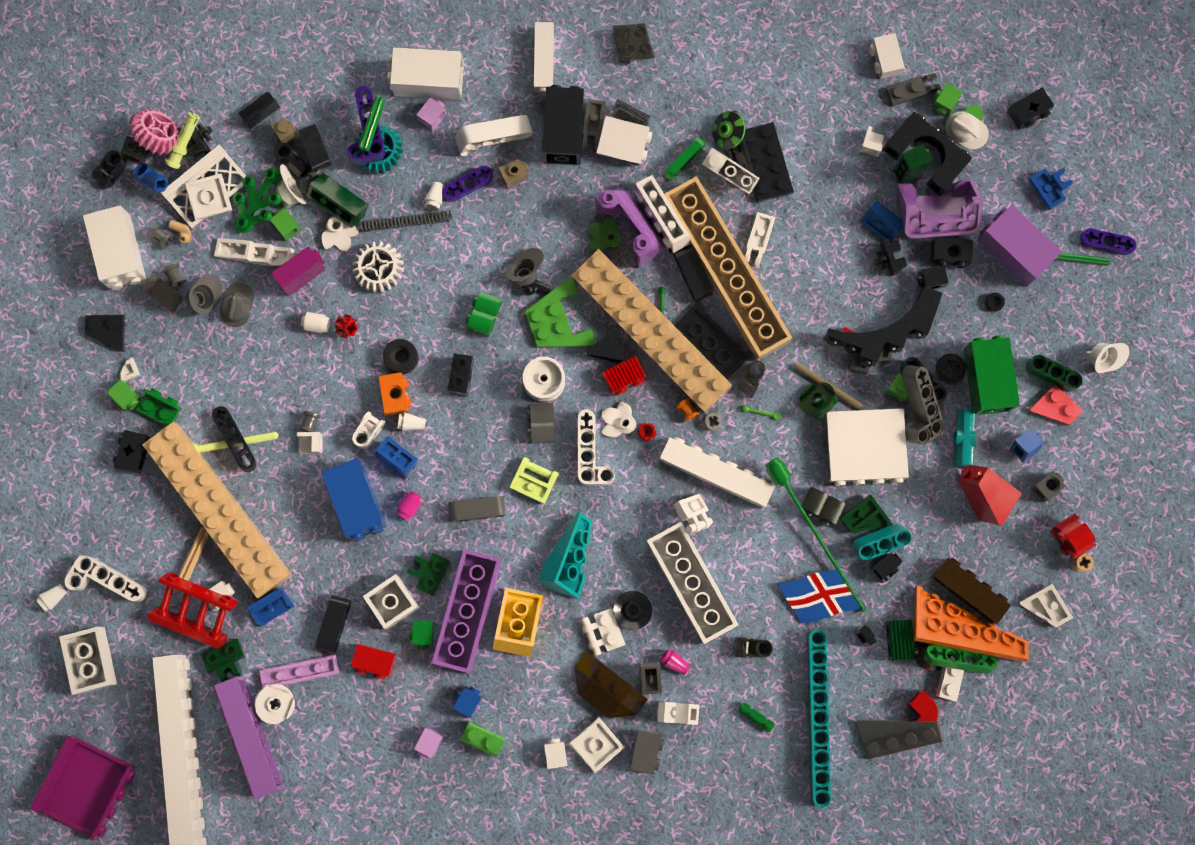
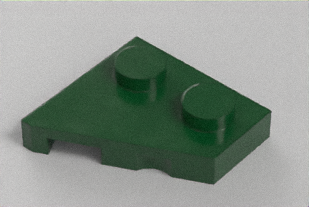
M871 494L839 517L850 533L893 525Z

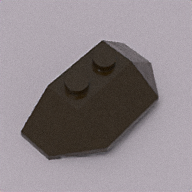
M587 651L574 666L578 695L608 719L636 715L648 700Z

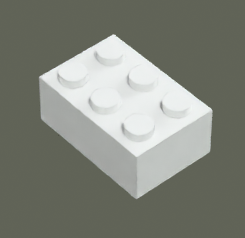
M95 627L59 637L72 695H79L117 685L105 627Z

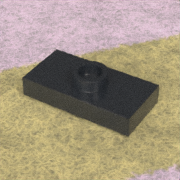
M866 625L859 626L854 630V633L864 646H872L877 642L874 638V633Z

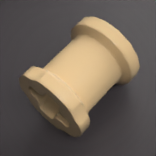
M1083 554L1077 559L1072 558L1071 566L1077 572L1089 571L1094 565L1093 558L1087 554ZM1084 560L1085 564H1083V566H1080L1079 562Z

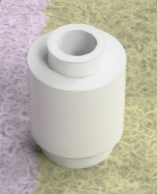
M312 312L302 315L301 326H304L305 331L322 334L329 330L330 318L326 317V315Z

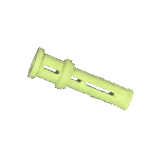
M191 112L188 113L176 140L177 145L172 146L168 158L164 159V163L175 169L180 168L182 157L187 153V144L200 119L198 115Z

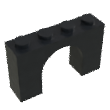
M913 111L887 141L882 150L898 161L902 153L915 143L924 142L934 146L940 154L941 165L926 185L941 197L969 164L972 157L966 150L959 148L951 138L944 136L936 126L929 124L921 114Z

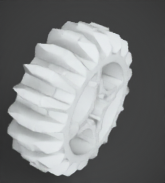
M372 242L371 248L366 244L365 251L359 249L361 256L355 255V259L358 261L352 263L354 267H357L352 270L354 274H357L355 276L356 281H360L361 287L366 285L365 288L368 291L373 286L372 289L375 293L378 287H380L381 292H384L385 286L391 290L390 284L393 283L396 286L398 283L395 278L401 279L402 276L398 273L404 272V269L400 267L404 265L403 260H399L401 258L400 253L396 254L397 249H391L390 244L384 247L383 242H380L379 246ZM379 254H385L393 261L381 260ZM373 256L372 261L364 266L366 260ZM377 260H378L379 264L381 265V266H380L379 273H378V271L376 270ZM393 268L390 275L384 279V273ZM364 273L376 274L378 281L367 278Z

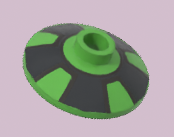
M733 111L721 113L715 119L712 127L715 143L724 149L736 147L742 141L745 134L743 118Z

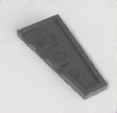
M857 720L867 759L944 741L939 721Z

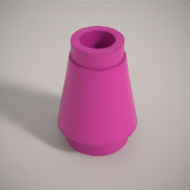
M667 649L660 659L664 667L683 675L690 668V665L674 650Z

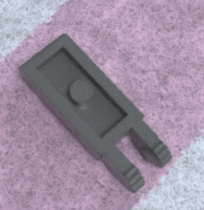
M936 73L887 87L886 92L891 106L927 96V94L941 89L940 84H934L927 88L924 84L937 78Z
M587 99L582 133V151H586L588 148L589 137L595 138L593 152L597 153L603 128L606 101Z

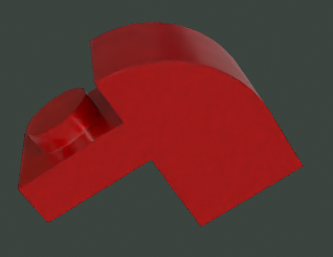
M919 690L907 703L918 715L913 721H937V705L924 690Z

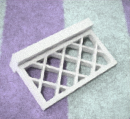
M220 145L170 184L164 192H161L191 228H194L203 219L193 222L188 219V209L192 210V208L188 207L189 198L187 193H183L186 190L184 183L198 180L201 177L204 178L207 172H216L215 175L219 172L229 173L228 184H225L228 187L227 193L229 198L243 187L242 182L239 185L231 184L232 174H240L243 179L246 175ZM224 158L230 163L229 171L218 170L219 162ZM179 195L186 196V206H177L173 200Z

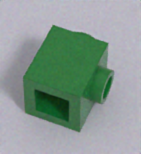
M413 621V629L409 630V641H412L413 645H417V649H429V645H434V621Z

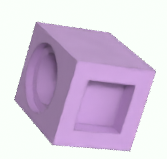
M429 98L417 113L418 121L434 131L446 115L445 105L438 99L433 100Z
M426 727L414 748L418 751L417 755L426 760L428 757L433 758L444 736Z

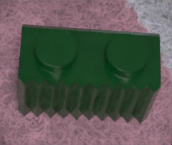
M912 620L886 621L889 661L915 659V655H918V645L914 643V624H912Z

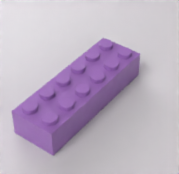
M463 549L432 664L469 674L472 673L502 559Z
M235 677L214 685V696L216 701H220L222 706L220 713L223 720H227L229 726L227 733L229 738L234 740V752L236 757L241 760L242 766H240L242 775L248 779L249 785H247L250 796H254V799L283 789L282 779L260 718L255 712L254 702L245 677Z

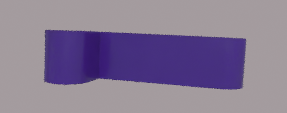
M360 86L355 91V98L362 131H364L368 119L364 115L370 112L374 97L369 87ZM363 95H366L368 104H364ZM379 122L369 151L360 150V142L349 146L348 155L353 164H368L380 161L385 157V147ZM375 147L381 148L378 153H372L371 151ZM355 152H362L359 157H353Z

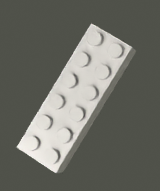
M682 522L647 540V545L703 645L738 626L736 619Z

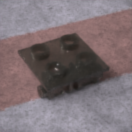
M645 23L613 26V36L617 42L616 46L619 47L617 50L620 52V60L624 65L630 64V60L655 58Z

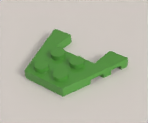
M573 277L567 279L525 311L537 348L591 347L596 344L592 329L572 335L562 307L561 299L578 294Z

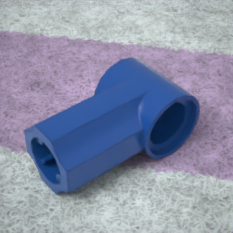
M142 163L134 169L133 174L145 188H151L156 192H164L168 188L167 178L152 170L146 163Z

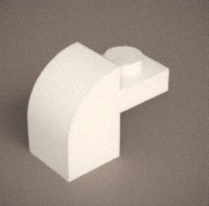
M659 702L657 722L698 725L699 705Z

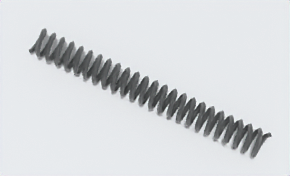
M449 210V217L447 211H445V216L443 211L441 216L438 211V219L436 212H434V218L432 213H430V218L428 213L426 217L423 213V221L421 214H419V220L417 214L415 215V220L412 215V223L409 215L408 222L406 216H404V222L402 216L400 221L399 217H397V224L394 217L393 224L391 218H389V224L387 218L385 223L382 218V226L380 219H378V226L376 220H374V225L373 221L370 220L371 227L367 220V228L365 221H363V228L361 221L359 223L361 230L364 232V230L368 231V229L371 231L372 228L374 231L376 228L377 230L379 228L383 229V226L385 229L387 227L390 229L391 227L394 228V226L397 228L398 225L400 227L402 225L404 227L406 225L409 226V224L412 226L413 223L415 226L417 223L418 225L424 224V222L428 224V221L430 224L432 221L433 223L436 221L438 223L439 219L441 222H443V219L445 222L447 220L450 221V219L453 221V217Z

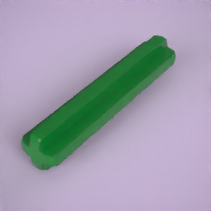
M376 96L374 98L359 143L360 150L369 151L385 104V100L381 97Z

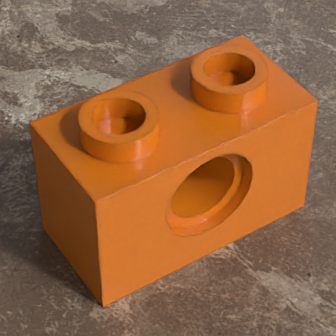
M402 373L379 376L384 414L392 416L399 413L404 414V412L409 413V407H412L410 396L406 395V389L409 388L407 377H404ZM394 390L401 391L400 396L396 399L391 398V393Z

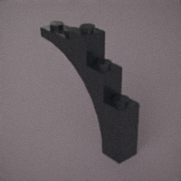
M925 286L911 310L893 324L875 331L862 333L842 332L828 328L823 340L827 341L831 346L844 347L847 352H857L856 360L860 361L864 366L874 367L878 363L883 347L889 352L899 353L904 348L908 333L916 339H925L931 329L943 293Z

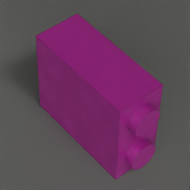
M308 246L271 274L286 294L290 296L325 271L323 267L325 262L316 249L312 251Z

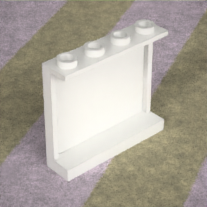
M904 409L828 412L824 415L827 424L829 483H834V486H844L846 482H853V485H864L865 481H872V484H884V480H892V483H903V480L909 477Z

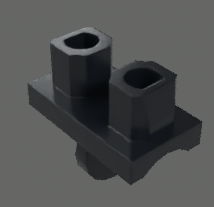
M202 123L197 125L198 129L195 127L190 138H193L195 142L188 147L191 154L195 157L203 152L206 154L211 152L206 141L208 142L212 139L210 134L213 130L210 126L204 127Z
M886 239L880 244L882 252H876L877 259L873 263L874 265H880L882 270L888 267L890 276H895L899 271L907 267V263L904 257L898 259L894 257L893 253L901 251L899 241L889 242Z

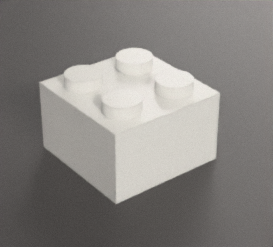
M396 574L363 596L386 630L420 608L400 577Z

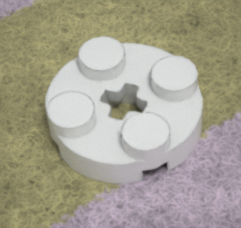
M276 683L264 685L255 697V712L266 723H280L288 719L293 713L295 707L293 695L284 685ZM276 698L280 704L271 709L269 703Z

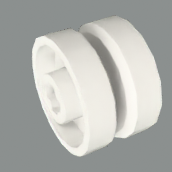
M538 357L531 360L523 372L525 390L533 400L539 402H551L557 399L565 387V373L562 366L555 359L549 357ZM544 377L547 381L542 382L541 378Z

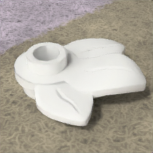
M335 216L331 217L327 221V229L322 234V244L325 249L335 245L338 249L347 252L351 246L350 237L357 236L358 230L356 226L350 228ZM335 223L340 225L338 229L333 228Z
M620 402L617 409L606 408L602 411V417L607 423L602 430L604 435L618 437L622 433L629 434L635 430L636 420L632 417V409L628 404ZM629 421V425L624 427L623 423Z

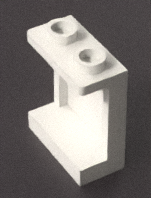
M606 116L597 154L641 165L642 161H646L648 153L645 150L646 143L650 144L652 132H649L650 127Z

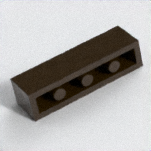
M952 557L950 559L945 558L931 578L993 624H998L1011 607L1007 602L1008 599L1000 593L998 595L994 593L988 583L978 581L976 579L977 576L972 571L962 569L960 567L961 564Z

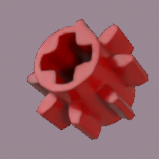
M345 314L344 318L338 316L334 323L335 333L345 339L348 338V335L354 336L358 329L357 319L352 318L348 314Z

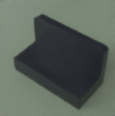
M267 91L238 114L251 129L279 109L280 106L277 100Z

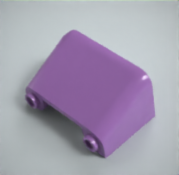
M973 179L957 181L954 184L953 193L942 194L941 197L939 195L916 196V189L912 184H897V195L905 234L909 238L974 234L980 229L983 199Z
M605 190L595 196V209L600 216L609 214L615 218L622 214L638 235L633 241V249L637 254L633 261L638 268L664 251L665 244L662 239L664 237L661 233H657L653 222L648 218L645 211L629 191Z

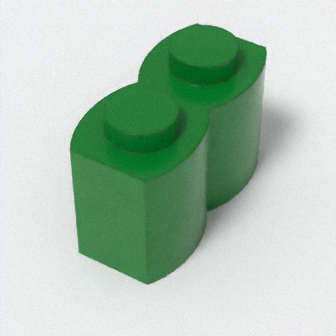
M482 292L478 296L475 295L472 302L474 309L472 314L468 313L465 324H468L467 329L489 337L501 308L502 299Z

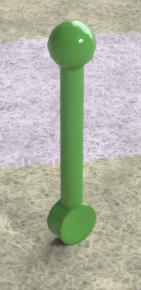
M747 405L742 406L744 413L753 412L773 417L775 420L781 418L779 412L769 413L749 408Z

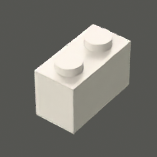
M896 33L874 38L869 46L871 56L875 58L874 69L876 74L879 73L880 79L902 74L905 67Z

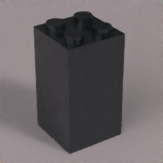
M560 85L546 87L542 146L543 163L581 165L584 88L579 86L565 88Z

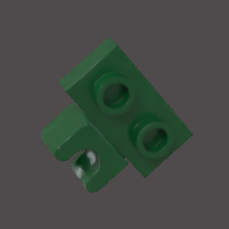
M432 553L429 561L415 555L414 560L419 563L420 567L418 570L408 569L407 573L419 578L416 586L417 589L434 596L450 561L435 553Z
M236 638L223 644L219 649L214 648L201 654L207 672L217 671L222 682L228 680L227 674L230 670L237 676L242 675L237 661L245 658V654L239 639Z

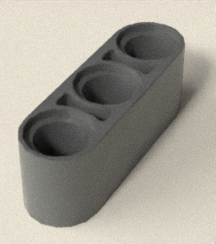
M504 496L448 503L450 522L506 516Z

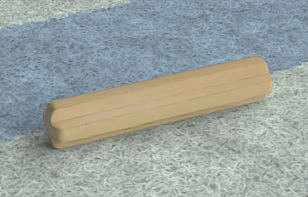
M204 527L199 529L178 575L180 578L188 581L210 535Z

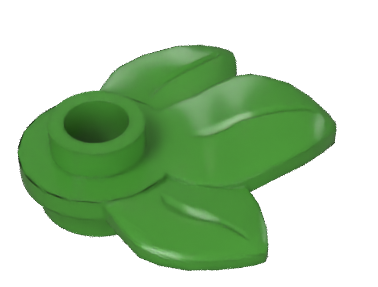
M607 217L603 224L595 222L588 226L589 233L593 237L588 244V248L597 251L600 249V251H603L607 247L616 248L620 245L622 236L617 231L618 224L614 219ZM611 236H615L613 240H609Z

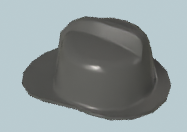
M530 248L523 251L507 268L505 273L507 279L514 281L520 289L523 286L532 284L537 278V269L544 260L543 252L538 248Z
M212 274L200 277L186 293V308L201 315L208 314L222 296L223 287L219 278Z
M235 283L226 289L220 307V316L226 325L239 327L247 322L254 301L253 291L248 285Z

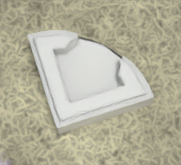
M134 358L128 359L120 372V379L125 382L140 376Z

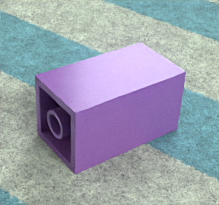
M1013 205L1008 209L1006 207L1002 208L979 232L981 237L978 241L1026 287L1062 253L1054 243Z

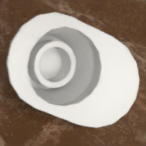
M967 112L953 113L946 122L948 136L968 149L981 148L988 140L989 131L987 126Z
M280 165L282 179L277 184L276 193L281 196V203L285 208H290L299 202L305 205L307 203L306 198L299 191L293 174L285 165Z
M1098 343L1086 355L1089 357L1095 371L1103 373L1117 370L1123 366L1128 359L1129 348L1124 343Z

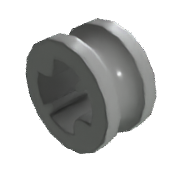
M710 413L707 415L705 426L708 430L716 431L721 427L722 418L719 414ZM715 417L717 418L716 422L718 425L712 427L708 419Z

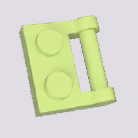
M524 457L510 485V489L545 504L559 473L556 471L551 472ZM527 468L548 478V484L525 474V469Z

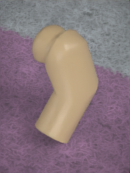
M171 220L168 228L178 232L181 243H189L192 238L189 227Z

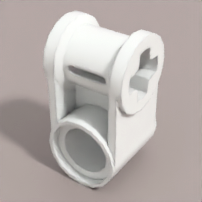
M369 411L365 414L352 436L355 446L361 450L369 448L385 424L384 420H378ZM360 436L367 437L366 442L363 444L357 443V439Z

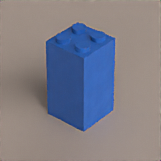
M359 458L321 472L345 538L358 542L365 539V535L369 533L376 535L384 531L383 528L387 527L364 464Z

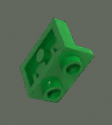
M144 388L143 392L145 394L136 410L166 426L173 421L175 422L182 409L177 405L178 401L169 396L167 399L161 397L162 393L153 388L150 391Z

